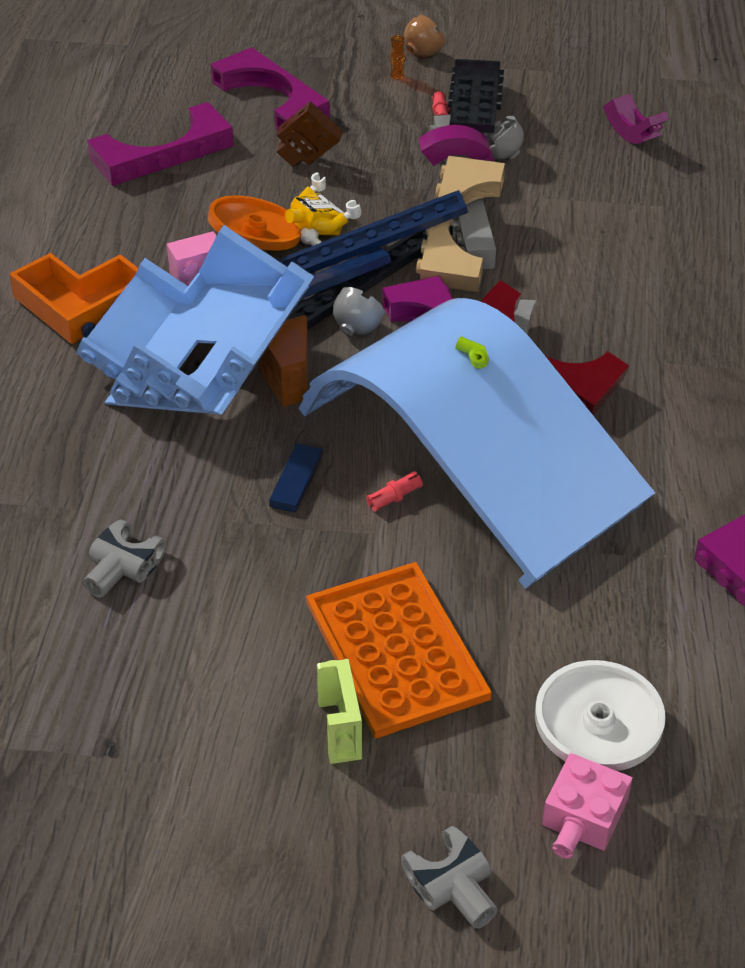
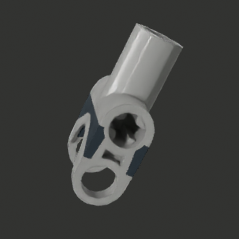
M122 519L117 520L105 529L92 543L89 558L99 564L83 579L84 587L93 596L101 598L108 593L123 575L136 582H143L161 561L166 549V540L156 535L141 543L127 542L132 531L131 523Z
M451 826L442 831L443 842L449 851V856L439 862H431L423 859L420 855L417 856L412 851L401 855L402 867L409 882L430 910H436L451 900L474 929L484 927L497 914V906L478 884L491 875L489 863L475 844L456 827Z

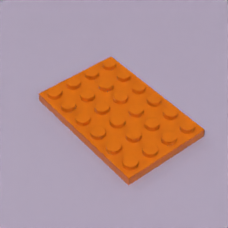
M417 562L306 596V604L334 659H349L359 709L375 739L491 700L492 692Z

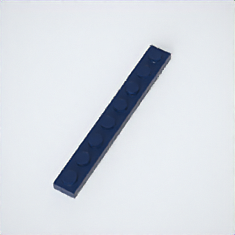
M457 190L277 259V261L286 267L293 262L311 274L467 214L468 209L460 191Z

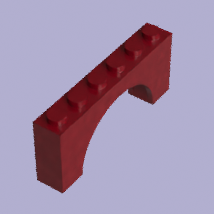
M500 280L480 302L497 309L515 322L514 313L518 308L521 293ZM608 351L601 357L584 363L562 362L545 356L592 415L595 414L624 380L629 368L627 363Z

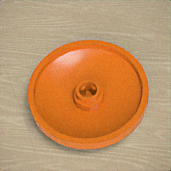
M233 195L217 198L210 204L208 221L217 232L225 225L261 250L279 251L293 248L300 242L302 235L301 229L297 225L286 221V209L272 202L255 197Z

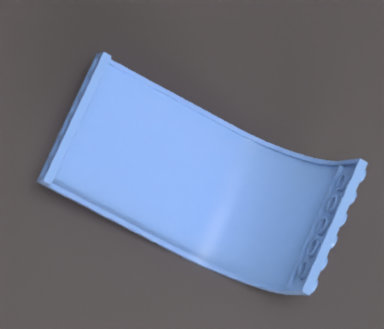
M467 298L448 300L322 373L310 382V389L302 396L304 399L299 406L302 414L307 416L358 384L373 391L385 400L409 425L524 572V575L518 581L525 589L636 510L655 494L654 490L531 338L506 315L477 300ZM460 336L485 346L489 356V363L486 367L481 369L475 368L471 364L468 354L455 349Z

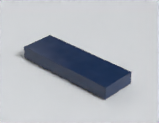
M296 443L269 499V507L297 512L323 456L322 449Z

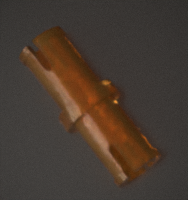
M394 35L391 37V53L389 55L391 78L400 80L404 78V62L406 61V54L404 53L405 38L402 35Z

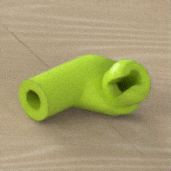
M462 336L459 337L455 349L468 354L471 364L475 368L481 369L486 367L489 363V356L485 346Z

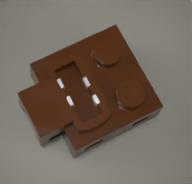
M309 101L279 126L277 137L281 141L276 153L292 167L301 160L311 165L340 142L343 131Z

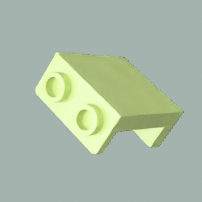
M349 659L318 663L319 707L336 705L339 709V713L327 715L330 764L361 760L362 719Z

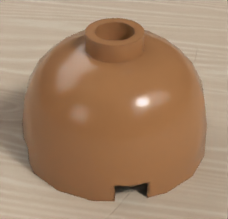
M419 15L418 17L415 16L407 24L403 36L406 49L410 54L428 58L444 47V35L442 32L440 34L437 32L435 22L424 15Z

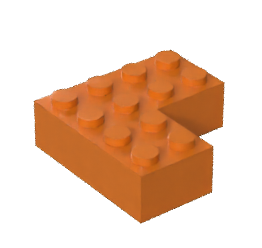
M49 253L9 273L14 298L70 344H74L83 339L81 327L85 323L90 322L95 325L99 323L133 279L138 267L122 255H118L79 275L52 253Z

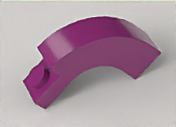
M631 93L615 98L603 106L613 129L627 142L639 144L661 136L662 124L670 120L666 111L648 118L643 117L638 111Z
M442 126L418 138L421 152L433 166L445 160L448 156L465 155L476 160L495 162L488 139L479 131L467 126Z

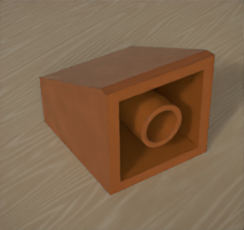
M305 315L286 320L258 361L260 372L283 407L303 401L304 398L302 396L308 391L307 317Z

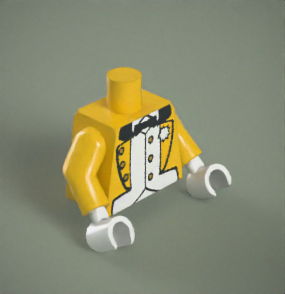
M314 173L311 176L312 186L306 187L299 196L293 199L290 205L291 209H287L285 212V219L288 223L297 225L301 230L303 228L308 230L315 229L319 235H340L342 227L348 223L349 218L357 219L361 216L360 205H357L355 200H350L346 203L347 212L344 213L320 193H315L316 191L325 190L326 179L323 177L320 180L319 173Z

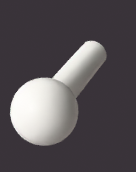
M303 228L301 230V241L304 244L314 246L321 243L318 239L319 234L315 229L308 230Z

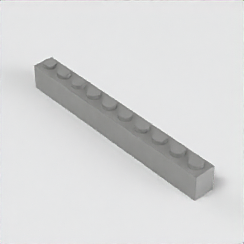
M451 115L434 116V123L430 125V131L449 125ZM455 155V156H454V157H461V158H469V159H472V158H470V157H468V156H465V155ZM448 158L438 163L439 175L441 174L442 165L447 164ZM483 198L466 205L468 209L467 214L452 220L453 232H456V244L462 250L473 256L483 258V269H495L496 247Z

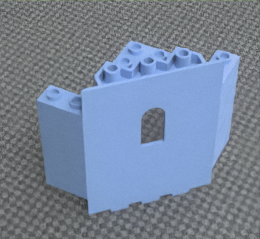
M223 225L199 272L189 286L144 258L133 279L89 336L87 338L83 337L76 354L85 362L93 364L102 370L106 376L115 379L110 390L111 394L104 403L106 405L222 415L309 288V284L314 276L293 262L286 267ZM197 343L215 344L194 373L186 375L179 370Z

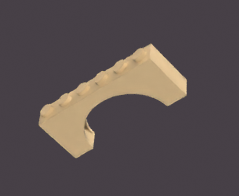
M448 156L447 164L442 165L440 179H442V183L437 184L436 198L457 190L460 191L466 205L485 197H500L504 183L505 163ZM453 219L426 229L428 238L427 240L423 239L421 247L423 258L418 259L416 273L420 274V280L440 276L444 285H448L449 288L478 292L483 273V258L465 252L454 242L449 232Z

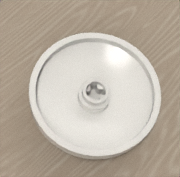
M587 660L564 666L547 678L537 696L535 722L543 742L562 760L566 761L569 754L573 753L615 771H621L640 764L656 750L664 731L665 710L656 689L636 671L613 662Z

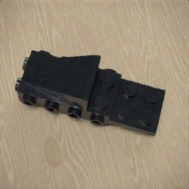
M455 59L448 97V107H452L449 125H462L479 132L494 133L496 112L501 110L504 70L500 69V61Z

